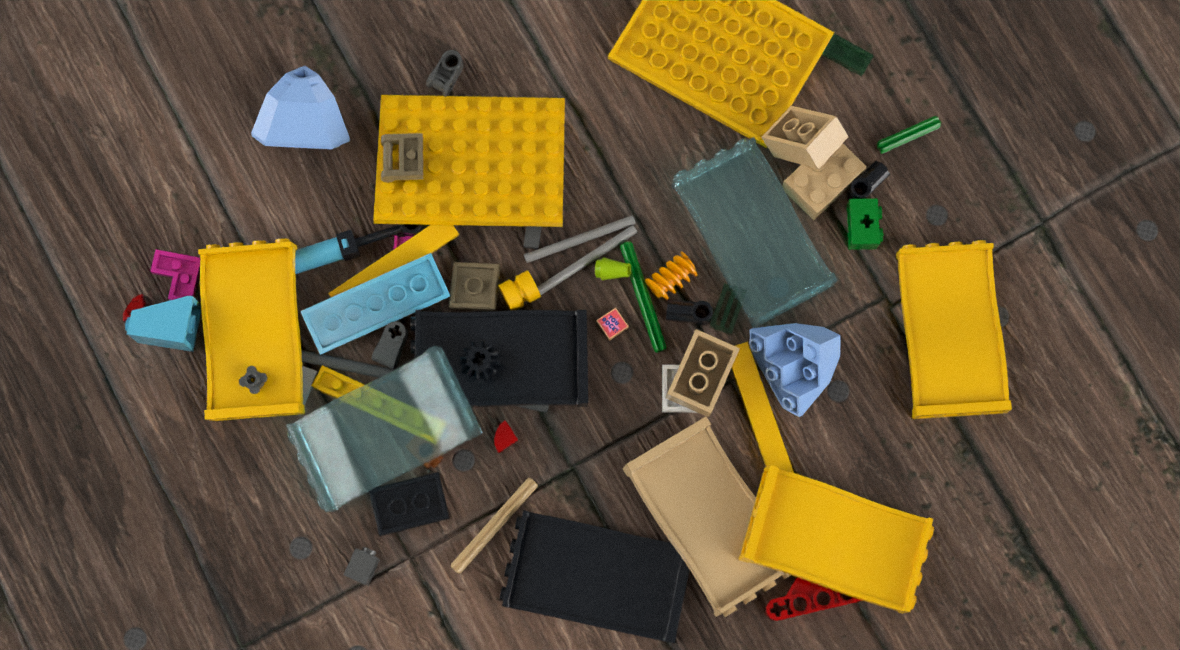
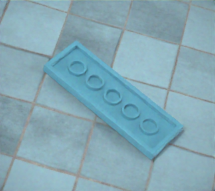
M429 253L300 312L321 355L388 325L390 322L414 313L415 310H421L450 297V294L432 254Z

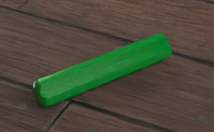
M933 116L878 141L876 144L877 149L881 154L939 129L941 122L937 116Z

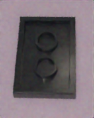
M439 472L369 489L380 537L450 519Z

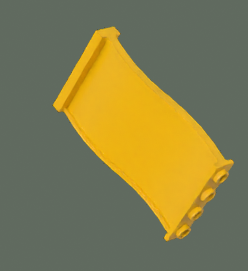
M276 239L275 243L267 244L266 241L259 240L253 241L252 245L244 246L243 243L235 242L229 243V247H220V245L212 244L206 245V249H198V254L200 255L201 313L207 366V410H204L205 420L223 421L305 414V405L303 404L302 352L296 297L295 252L297 245L290 242L289 239ZM249 366H255L258 372L267 375V381L257 394L250 393V389L239 384V379L244 377Z
M985 240L973 241L972 244L963 245V242H951L948 246L930 243L926 244L925 247L916 248L914 244L902 246V249H899L896 253L902 314L911 373L913 419L1003 414L1012 410L1011 400H1009L1005 348L995 291L993 243H986Z
M769 465L763 471L739 560L784 572L839 593L896 610L901 614L908 613L916 604L917 597L914 594L916 586H919L922 580V572L920 570L922 563L926 561L928 556V549L926 547L928 540L932 538L934 527L932 526L933 519L893 509L832 485Z

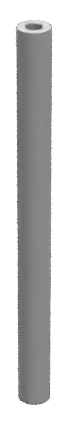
M631 215L524 254L525 261L529 263L636 224L634 216Z
M633 225L539 285L538 290L540 294L546 293L638 233Z

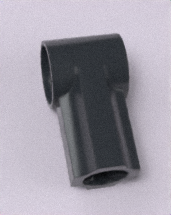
M876 160L852 182L846 193L847 199H866L890 175L887 167L882 162ZM854 188L862 189L864 195L857 194Z
M668 299L667 321L689 322L702 326L707 325L712 320L713 308L707 301L692 302ZM700 308H705L708 310L709 315L705 318H699L696 315V311Z

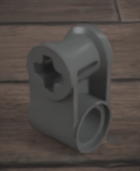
M446 51L435 69L430 73L426 82L428 88L433 87L439 90L445 97L449 96L463 71V61L457 51ZM450 60L458 61V64L454 67L447 66Z
M394 321L385 327L382 337L374 349L371 358L373 361L395 369L408 339V331L402 323ZM399 328V331L402 333V335L396 336L394 339V336L391 334V332L397 331Z

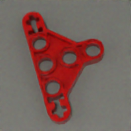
M796 577L784 597L775 598L766 604L765 613L770 620L779 621L863 600L854 597L850 600H844L837 591ZM819 592H826L829 595L830 601L826 606H822L817 602L816 597ZM801 597L806 601V608L803 611H797L794 608L793 601L795 598ZM784 600H789L788 607L792 614L788 615V610L779 612V617H776L775 613L770 612V609L773 608V603L780 607L786 605Z

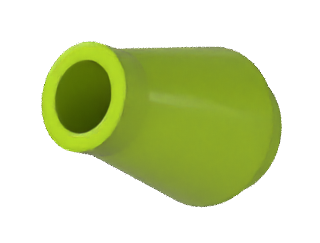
M605 257L596 261L595 276L596 278H601L602 281L630 277V263H623Z

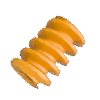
M680 252L681 256L675 255L673 257L674 262L668 261L666 263L667 268L660 267V274L654 272L652 274L653 280L645 279L646 285L658 299L663 297L668 300L667 291L675 294V285L683 288L681 280L684 279L689 283L690 278L688 274H692L695 277L698 276L694 264L684 252Z

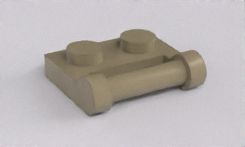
M423 133L382 135L383 171L381 172V181L389 183L395 180L424 179ZM394 145H399L398 170H393Z

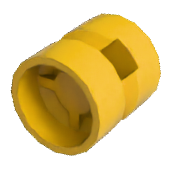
M528 270L517 275L515 281L509 279L498 285L510 311L520 309L524 306L525 301L531 303L541 298L538 287Z

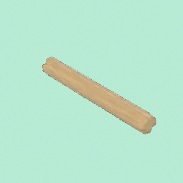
M527 478L453 561L451 564L453 570L458 574L462 573L534 492L538 485L533 479Z

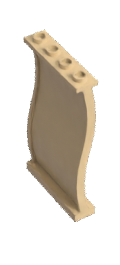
M704 417L630 461L624 466L623 470L627 477L631 478L652 516L696 578L714 610L715 617L722 613L724 617H727L737 610L735 605L743 601L744 604H747L757 597L755 592L761 588L766 592L777 585L774 581L780 576L786 579L791 575L739 560L756 497L725 454L710 427V421L707 417Z

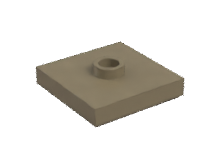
M453 262L449 308L455 310L496 311L500 264Z

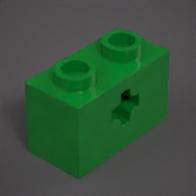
M878 198L849 199L846 205L848 249H877L880 242H883V228H879V220L882 219V206H878ZM863 220H866V224L869 225L868 228H865V224H861Z

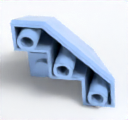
M306 66L287 72L268 91L251 132L252 137L264 146L333 149L350 141L334 95L319 74Z
M798 323L750 329L749 345L752 355L780 405L798 417L802 416L832 379L840 358V335L825 327Z

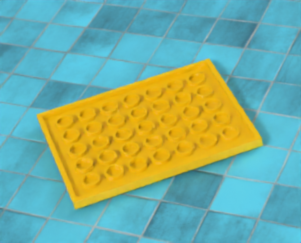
M642 0L609 53L608 59L767 148L761 137L792 106L832 39L834 32L777 0Z
M381 95L374 224L563 227L565 98ZM423 133L424 179L395 180L389 183L381 181V172L383 171L381 136L385 134ZM394 145L393 170H398L399 145Z

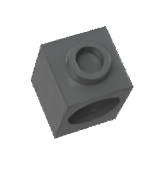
M364 546L362 551L355 548L343 575L368 586L380 561L379 558L375 557L377 552Z

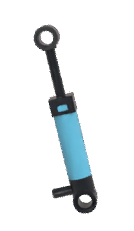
M399 224L358 238L354 237L352 230L338 233L335 238L297 249L295 252V274L344 259L348 261L361 257L358 247L401 233L404 236H415L425 229L424 225L418 224L415 229L410 230L406 228L407 224Z

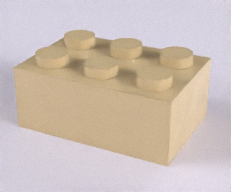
M790 106L761 138L774 157L819 169L841 147L842 143L848 138V135L836 116Z
M842 143L841 147L819 169L800 165L784 180L781 188L815 220L850 187L852 182L865 171L867 166Z
M696 329L668 390L666 399L706 417H710L740 348Z

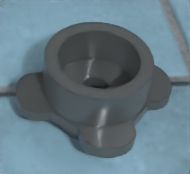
M249 366L244 377L239 379V384L250 389V393L257 394L267 381V375L258 372L255 366Z

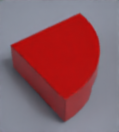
M143 294L134 297L124 310V323H126L127 317L131 316L132 310L146 307Z
M506 420L498 426L494 437L498 454L518 441Z

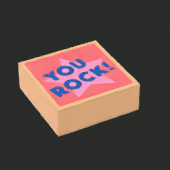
M616 308L596 320L609 341L629 328Z

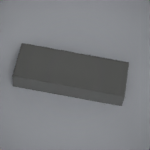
M526 226L524 248L539 249L542 227Z

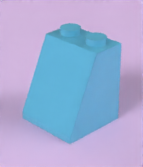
M185 296L132 310L131 316L126 319L125 330L127 335L137 343L193 352L201 317V304L193 296Z

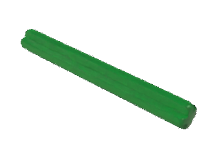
M631 241L622 243L620 249L625 263H630L631 265L630 279L654 352H662L666 350L667 346Z

